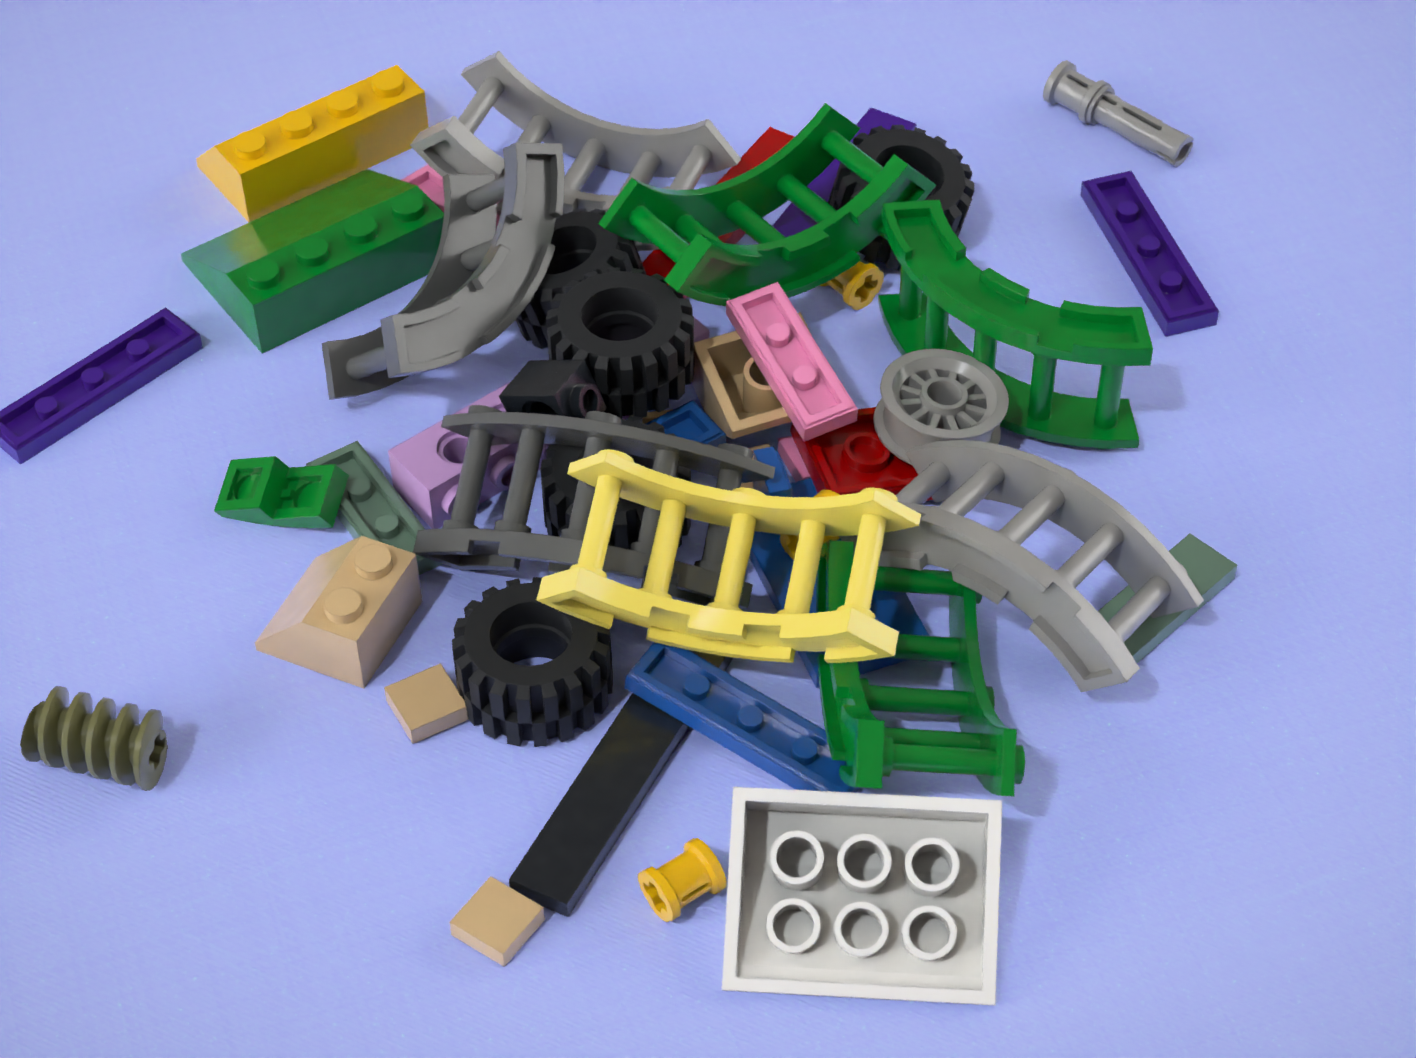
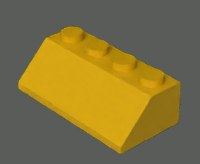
M395 65L213 146L196 158L197 167L248 222H251L411 149L410 145L418 133L429 128L425 91L398 65Z

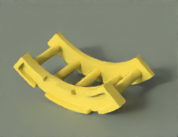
M609 449L601 450L597 454L569 464L568 475L595 487L578 564L572 565L568 570L542 577L536 601L607 629L612 627L614 618L648 628L646 636L648 641L719 656L793 663L796 651L825 652L824 660L827 663L867 661L895 656L899 631L875 620V614L870 611L885 532L919 526L921 514L898 502L897 496L892 492L880 488H865L859 493L839 496L780 497L766 496L758 490L744 487L735 488L730 491L666 475L634 463L633 458L626 453ZM619 497L660 511L643 588L639 589L607 578V574L602 570ZM684 518L730 527L714 602L707 604V606L675 600L668 594ZM755 531L799 535L784 610H779L776 614L743 612L739 608ZM858 535L845 604L839 606L835 611L809 613L824 537Z

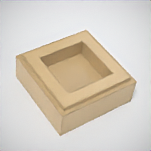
M441 663L384 687L386 702L412 744L469 720L465 700L460 696L458 689Z
M490 876L449 922L451 935L505 967L545 921L544 907Z

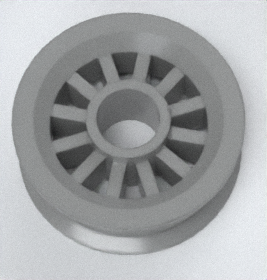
M923 349L898 357L885 369L880 383L882 398L876 406L873 420L878 438L892 454L912 465L905 453L912 447L931 442L968 440L999 445L1001 437L1000 423L1006 416L1009 397L1003 381L986 364L956 351Z

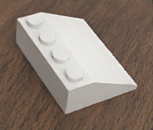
M733 787L722 991L995 1006L1002 800Z

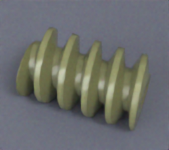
M55 686L45 701L33 707L23 727L20 741L21 752L26 761L38 762L42 760L46 766L53 768L66 766L70 772L85 774L89 771L94 778L108 780L112 777L118 784L132 786L136 783L144 791H151L158 784L164 770L168 750L166 733L162 730L163 715L161 710L150 709L145 714L141 724H139V708L136 704L126 703L116 718L114 699L103 697L93 711V699L90 693L79 691L70 704L68 689L63 686Z

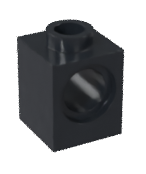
M584 359L529 360L499 395L506 412L538 413L585 419L587 412H604L607 408Z

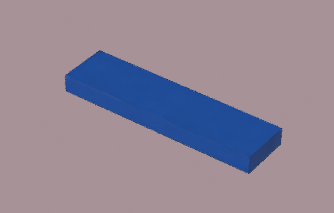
M654 642L626 675L625 689L796 790L857 793L860 787L848 786L839 776L840 765L847 766L846 761L832 760L824 729L689 650Z

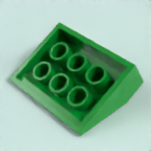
M366 169L181 253V258L186 267L263 354L427 276L435 260L441 240L444 212L417 185Z

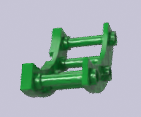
M824 103L812 120L781 150L748 172L728 181L698 189L671 190L647 185L631 177L598 224L605 230L622 238L654 244L676 264L664 281L677 292L697 301L726 306V301L776 282L780 284L787 297L790 298L832 280L860 262L861 259L857 252L872 242L879 234L887 240L882 222L883 203L923 201L935 188L936 184L895 154L884 167L850 142L860 130V127L830 105ZM835 159L868 183L862 191L839 210H836L807 187ZM789 200L817 222V224L795 235L785 237L762 217ZM741 229L758 244H728L722 242L718 236Z
M940 199L883 203V226L887 240L898 262L901 264L900 293L878 295V305L883 323L901 355L923 349H945L969 355L979 362L986 364L1000 377L1008 392V410L1005 418L1000 423V427L1048 442L1078 447H1092L1103 450L1138 448L1139 436L1129 398H1120L1125 366H1151L1153 346L1142 307L1094 306L1064 300L1059 308L1029 298L1030 289L1007 279L990 267L982 271L966 257L967 247L960 241L948 223ZM949 314L975 330L973 352L963 344L949 327ZM998 341L1031 352L1034 355L1031 385L1019 381L995 368ZM1057 359L1101 365L1097 398L1054 392Z
M829 540L823 544L816 577V613L835 611L839 606L845 604L853 563L854 542ZM878 566L874 591L949 596L950 637L899 634L895 656L885 658L951 662L954 690L869 685L867 678H860L859 661L827 663L824 660L825 655L819 654L817 660L820 698L832 760L846 761L847 766L840 765L839 776L848 786L882 789V777H889L892 770L976 775L982 786L991 794L1014 796L1015 784L1020 785L1024 777L1025 751L1022 745L1016 744L1017 729L1007 727L998 718L994 710V690L991 686H986L980 657L976 604L981 602L983 595L953 581L952 571L922 569L920 571L908 568ZM871 711L958 716L961 732L885 727V721L878 720Z

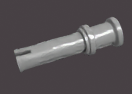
M1068 60L1060 62L1053 69L1043 89L1044 101L1051 105L1058 103L1078 113L1079 120L1087 125L1100 123L1112 129L1126 139L1160 156L1175 167L1180 166L1191 152L1193 147L1192 141L1194 140L1192 136L1174 129L1160 119L1120 99V97L1115 95L1111 84L1104 80L1095 82L1077 72L1076 65Z

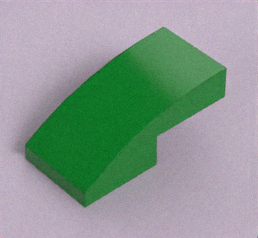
M276 456L230 460L214 512L221 517L263 525L294 528H333L349 475L336 464L289 468Z

